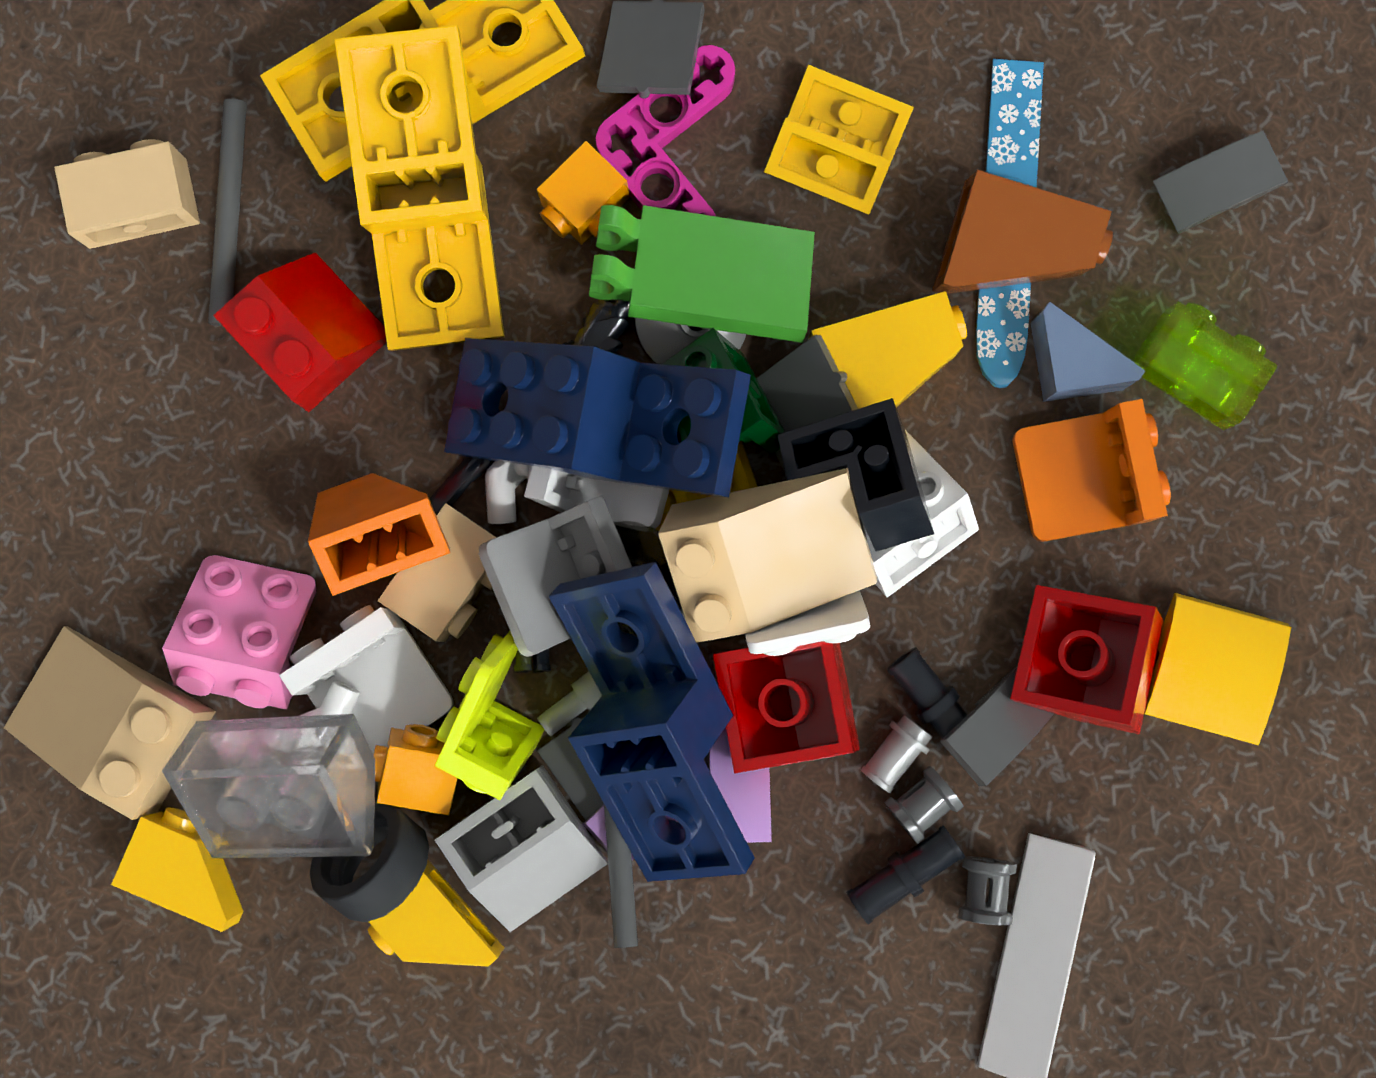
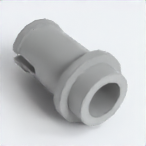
M905 715L898 723L892 721L889 724L893 730L868 763L860 769L868 778L888 793H891L894 789L893 786L922 751L927 754L930 750L926 747V744L932 736Z

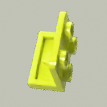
M510 631L504 638L495 634L486 647L481 659L475 657L471 662L458 688L465 696L459 708L454 706L449 711L436 737L437 740L445 744L435 767L462 780L470 789L479 793H487L498 800L502 799L537 747L545 730L542 725L495 701L518 651Z

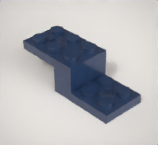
M465 338L444 452L464 457L545 467L596 480L729 498L751 375L734 369L640 363L594 346ZM507 390V405L503 411H499L500 398ZM689 414L691 419L690 433L684 441L679 443L677 438L678 425Z
M656 562L560 583L549 595V598L602 695L568 739L647 882L746 874L755 857L704 761V758L734 715ZM618 622L630 626L638 638L630 633L622 632ZM665 816H669L671 818H674L675 820L667 819Z

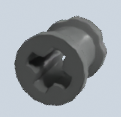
M931 766L922 771L924 778L896 800L890 797L884 802L891 814L917 844L924 839L923 832L947 812L952 810L957 813L964 807L949 785Z
M965 857L962 867L968 870L965 906L959 908L958 918L986 925H1011L1013 914L1007 911L1010 875L1016 873L1017 863L995 858ZM990 878L988 901L985 902L987 879Z

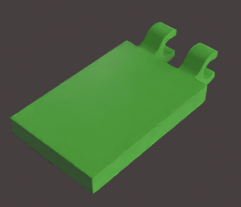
M614 205L601 206L596 247L607 251L625 250L636 252L635 267L630 268L618 258L610 255H594L589 296L599 300L616 299L630 301L628 317L707 329L714 328L720 331L803 343L808 328L815 232L643 205L641 219H637L624 208Z

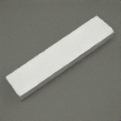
M1028 833L1011 908L1013 920L1012 924L1007 927L977 1066L979 1068L1007 1078L1048 1077L1095 861V851L1084 846Z

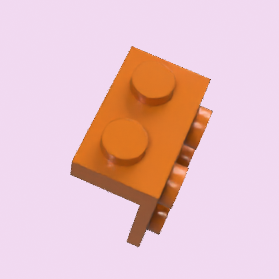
M1143 399L1118 403L1100 414L1021 428L1013 435L1012 443L1031 534L1037 541L1046 542L1131 526L1168 516L1166 505L1170 503L1171 499L1170 486L1166 474L1162 470L1158 471L1153 449L1158 444L1157 426L1152 414L1145 412Z

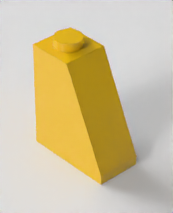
M944 291L811 330L808 340L814 335L822 336L838 370L844 371L847 374V381L845 383L858 409L891 398L894 399L895 405L898 407L957 355L963 348L962 339H966L967 329L959 306L951 307L947 292Z

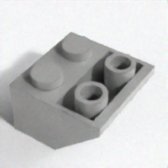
M543 765L511 786L501 800L494 798L435 839V842L467 890L509 932L519 927L608 864L607 859Z

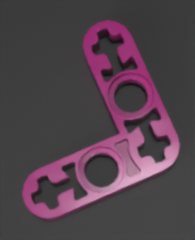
M707 45L698 48L692 86L700 79V66L705 65L710 70L719 66L721 70L719 84L715 85L708 79L694 89V99L698 101L697 103L692 104L689 95L650 94L647 98L643 99L638 94L608 117L598 128L596 135L598 153L627 180L629 196L641 211L643 205L674 210L682 198L686 197L689 201L682 204V211L716 216L713 209L662 148L731 93L735 82V65L730 54L721 47ZM660 97H672L680 103L682 107L681 115L669 123H662L654 119L649 111L651 104ZM616 133L623 139L630 135L634 136L631 140L632 150L641 161V164L636 168L632 176L626 174L633 170L632 161L621 149L616 150L614 153L610 152L612 149L611 136ZM648 154H650L653 157L644 161ZM660 173L671 179L674 188L668 198L654 201L648 199L641 190L642 183L646 177L652 174Z

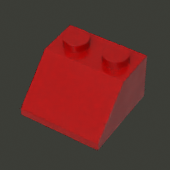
M316 252L256 276L213 315L291 401L307 412L316 407L387 342L385 326Z
M1036 585L1010 699L1080 722L1140 734L1164 623L1157 607Z
M820 641L800 645L793 651L779 656H769L763 653L752 654L748 648L713 654L718 686L734 715L726 726L734 774L845 755L860 750L840 643Z

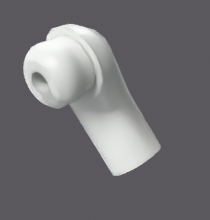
M495 461L488 468L485 474L488 523L505 524L517 521L515 489L527 478L530 465Z

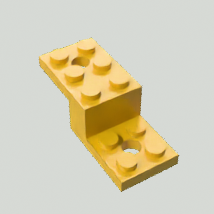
M384 0L264 72L260 77L318 174L326 182L352 166L345 111H334L329 106L331 94L341 86L335 39L458 25L472 124L585 57L582 45L554 0H446L430 11L423 0ZM512 22L522 28L519 40L510 46H499L492 41L493 31L502 23ZM402 81L391 90L390 105L394 110L401 113L412 112L419 107L423 98V91L421 86L415 82Z
M458 25L335 39L360 225L372 234L388 350L397 351L463 343L465 338H504L483 168L475 149ZM402 81L415 82L421 86L423 91V98L419 107L409 113L398 112L390 105L391 90ZM435 270L448 271L455 281V290L452 296L447 301L441 303L430 301L425 296L423 290L425 278Z

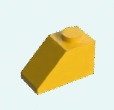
M168 807L164 813L157 812L142 816L111 885L220 932L239 923L243 909L214 834L198 828L200 819L180 809Z
M427 860V866L417 886L404 902L384 917L369 921L371 925L367 929L371 939L384 953L392 955L395 952L403 962L490 966L504 949V946L429 860Z

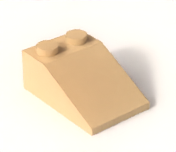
M848 468L730 492L729 498L711 496L672 504L658 533L687 625L696 643L752 633L877 583V575L863 523L858 513Z
M64 626L5 724L4 729L78 789L134 820L158 812L216 711L70 627Z

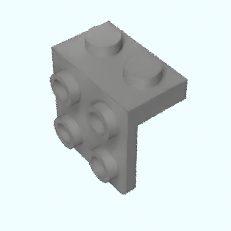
M603 496L586 501L549 519L491 539L479 547V557L518 651L526 657L538 654L571 638L549 598V595L560 583L632 567Z

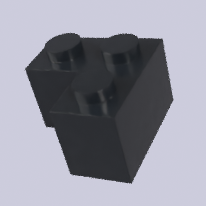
M893 398L777 435L787 481L848 468L858 513L876 552L935 534L909 440Z

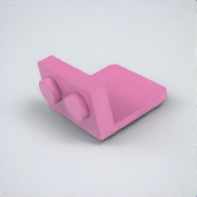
M217 555L205 558L162 648L173 685L179 686L182 690L197 696H206L212 693L235 698L242 704L253 708L272 706L287 710L292 695L279 675L290 668L289 658L315 596L316 584L313 577Z

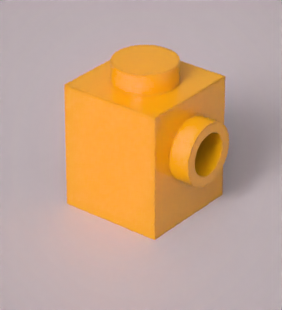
M587 141L537 188L541 205L544 208L539 213L541 218L558 236L565 238L570 233L581 245L592 234L597 238L601 206L614 205L621 207L629 199L627 180Z
M418 724L406 725L404 730L391 728L387 747L375 745L368 780L379 782L377 803L449 815L457 778L435 767L445 744L436 739L438 730Z

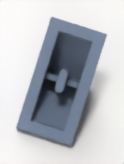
M1051 302L1031 322L1043 402L1122 391L1137 382L1145 372L1140 366Z

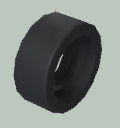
M371 799L353 806L338 817L326 831L313 854L309 872L313 891L349 920L369 922L384 917L404 902L417 886L427 866L430 846L426 831L398 807L377 803V799ZM387 838L377 861L365 874L352 882L361 860L374 846Z

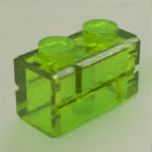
M1178 301L1159 317L1132 361L1145 370L1141 376L1142 378L1222 430H1226L1245 419L1259 397V393L1265 388L1277 369V365L1264 357L1266 349L1258 341L1241 334L1233 337L1215 325L1217 322L1216 316L1205 307L1195 303L1183 305Z

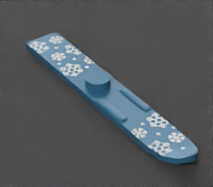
M993 59L986 172L1037 188L1044 62ZM1031 283L978 290L975 335L976 356L983 376L993 387L1006 388L1018 376L1024 361L1028 339Z

